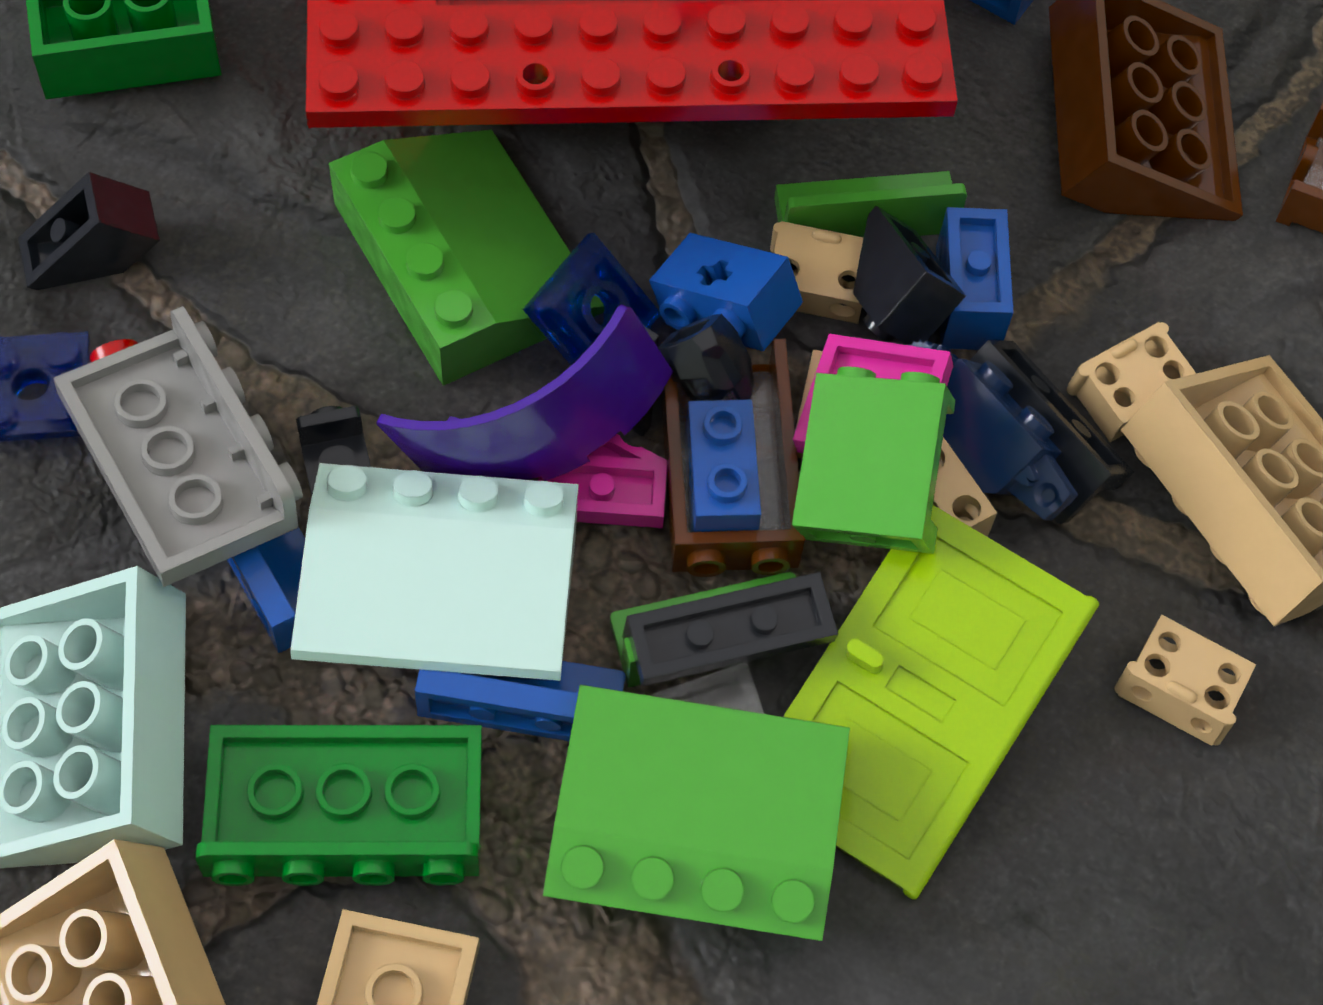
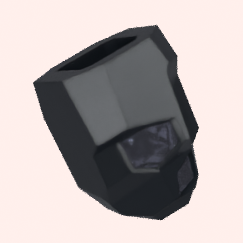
M722 314L711 315L686 325L671 333L658 347L673 370L671 375L673 381L681 383L691 400H751L754 387L751 357L734 326Z

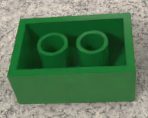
M26 0L32 57L46 100L222 75L210 0Z

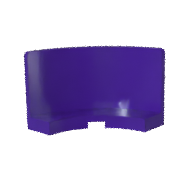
M620 305L595 342L574 364L535 393L511 405L470 418L459 419L450 416L447 421H417L380 414L376 424L423 472L521 480L542 477L544 481H547L590 462L587 455L607 443L618 432L621 431L625 436L648 412L662 393L673 370L633 309Z

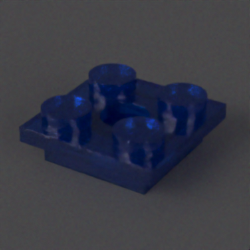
M594 232L587 234L522 309L570 365L574 364L595 342L609 323L618 306L624 305L632 308L643 326L648 329L661 315L658 308ZM594 295L602 301L605 307V319L602 325H599L591 314V301Z
M88 331L10 337L0 336V442L81 436L57 393L53 378L90 363V336ZM42 383L49 386L47 391L37 399L22 400L18 398L20 391L30 384Z

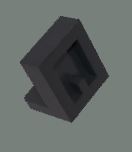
M325 406L316 409L309 415L300 416L296 419L311 497L319 463L371 467L358 406L345 408Z

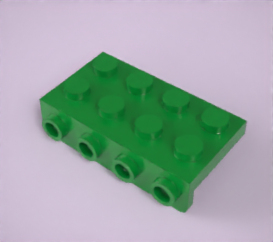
M210 725L202 840L196 846V862L202 876L211 877L213 882L227 886L248 885L254 882V877H282L284 882L299 886L320 884L324 882V877H352V880L356 883L379 886L394 882L395 876H423V881L429 884L455 885L462 883L465 876H480L482 725Z

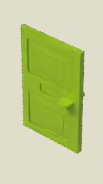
M934 505L932 507L931 520L938 528L934 554L890 549L838 630V636L835 641L829 644L783 716L850 727L836 848L901 888L903 893L913 900H916L921 894L1099 607V601L1096 598L1084 595Z

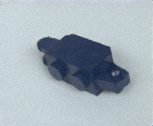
M919 340V342L913 341V344L909 345L951 352L944 345L935 343L932 345V342ZM951 354L954 366L947 387L955 399L954 414H946L944 439L983 493L1013 495L1043 520L1052 521L1078 496L1076 490L1055 460L1062 452L1049 439L1054 433V429L1034 408L1027 405L1022 409L1008 394L1013 388L1011 381L994 364L989 361L981 364L958 358L955 354Z

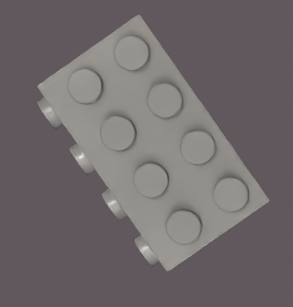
M183 306L170 311L172 330L53 378L61 401L163 587L299 528L295 501L303 498L301 486L292 467L288 462L278 465L270 451L274 449V445L262 417L259 414L249 417L242 403L245 402V395L237 375L231 367L221 370L214 357L218 356L217 347L204 321L194 324Z

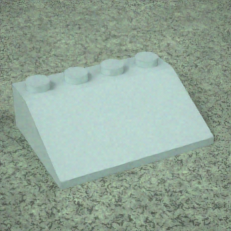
M319 463L309 507L291 643V659L560 681L576 538L579 484Z
M139 566L0 608V868L79 863L114 839L164 847L165 850L183 845L186 593L172 585L163 587L158 577Z

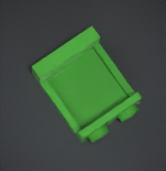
M849 366L838 368L837 374L816 373L792 526L806 540L934 554L938 528L931 520L946 414H954L955 399L946 384L940 383V379L934 375L921 372L902 373L900 380L876 378V373L873 371Z

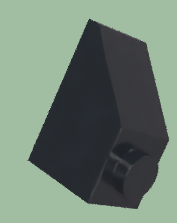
M88 172L18 237L27 288L34 290L124 273L160 241L149 191Z
M878 206L872 209L867 217L853 289L854 296L867 313L863 322L884 342L892 343L895 338L906 345H912L913 341H927L966 295L916 230Z

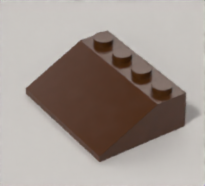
M1056 0L1050 5L1049 21L1061 195L1111 214L1236 221L1242 217L1243 210L1223 28L1161 0Z

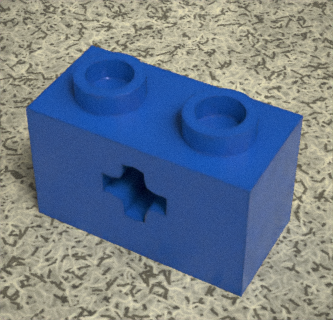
M689 233L649 280L659 305L660 314L665 320L666 325L679 330L708 316L722 314L734 326L745 347L763 352L803 303L787 256L694 233Z
M752 400L688 401L684 444L690 532L759 530L761 503Z

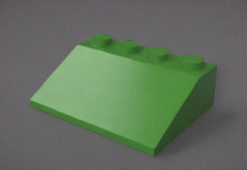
M492 130L382 140L329 163L336 208L443 386L604 313L605 306Z
M580 684L554 822L543 896L822 941L833 875L850 727Z

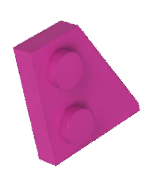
M616 434L607 443L587 455L590 462L566 474L547 480L549 482L579 484L576 522L663 528L668 460L643 447L628 445L619 434ZM542 477L538 479V481H544Z

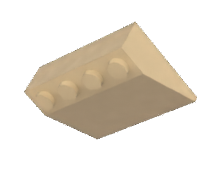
M1270 355L1165 381L1120 429L1133 445L1139 460L1151 468L1172 495L1173 503L1178 510L1190 518L1209 543L1213 555L1228 567L1248 593L1249 600L1255 609L1265 615L1274 627L1310 613L1322 606L1323 419Z
M114 839L0 914V1005H226L165 848Z

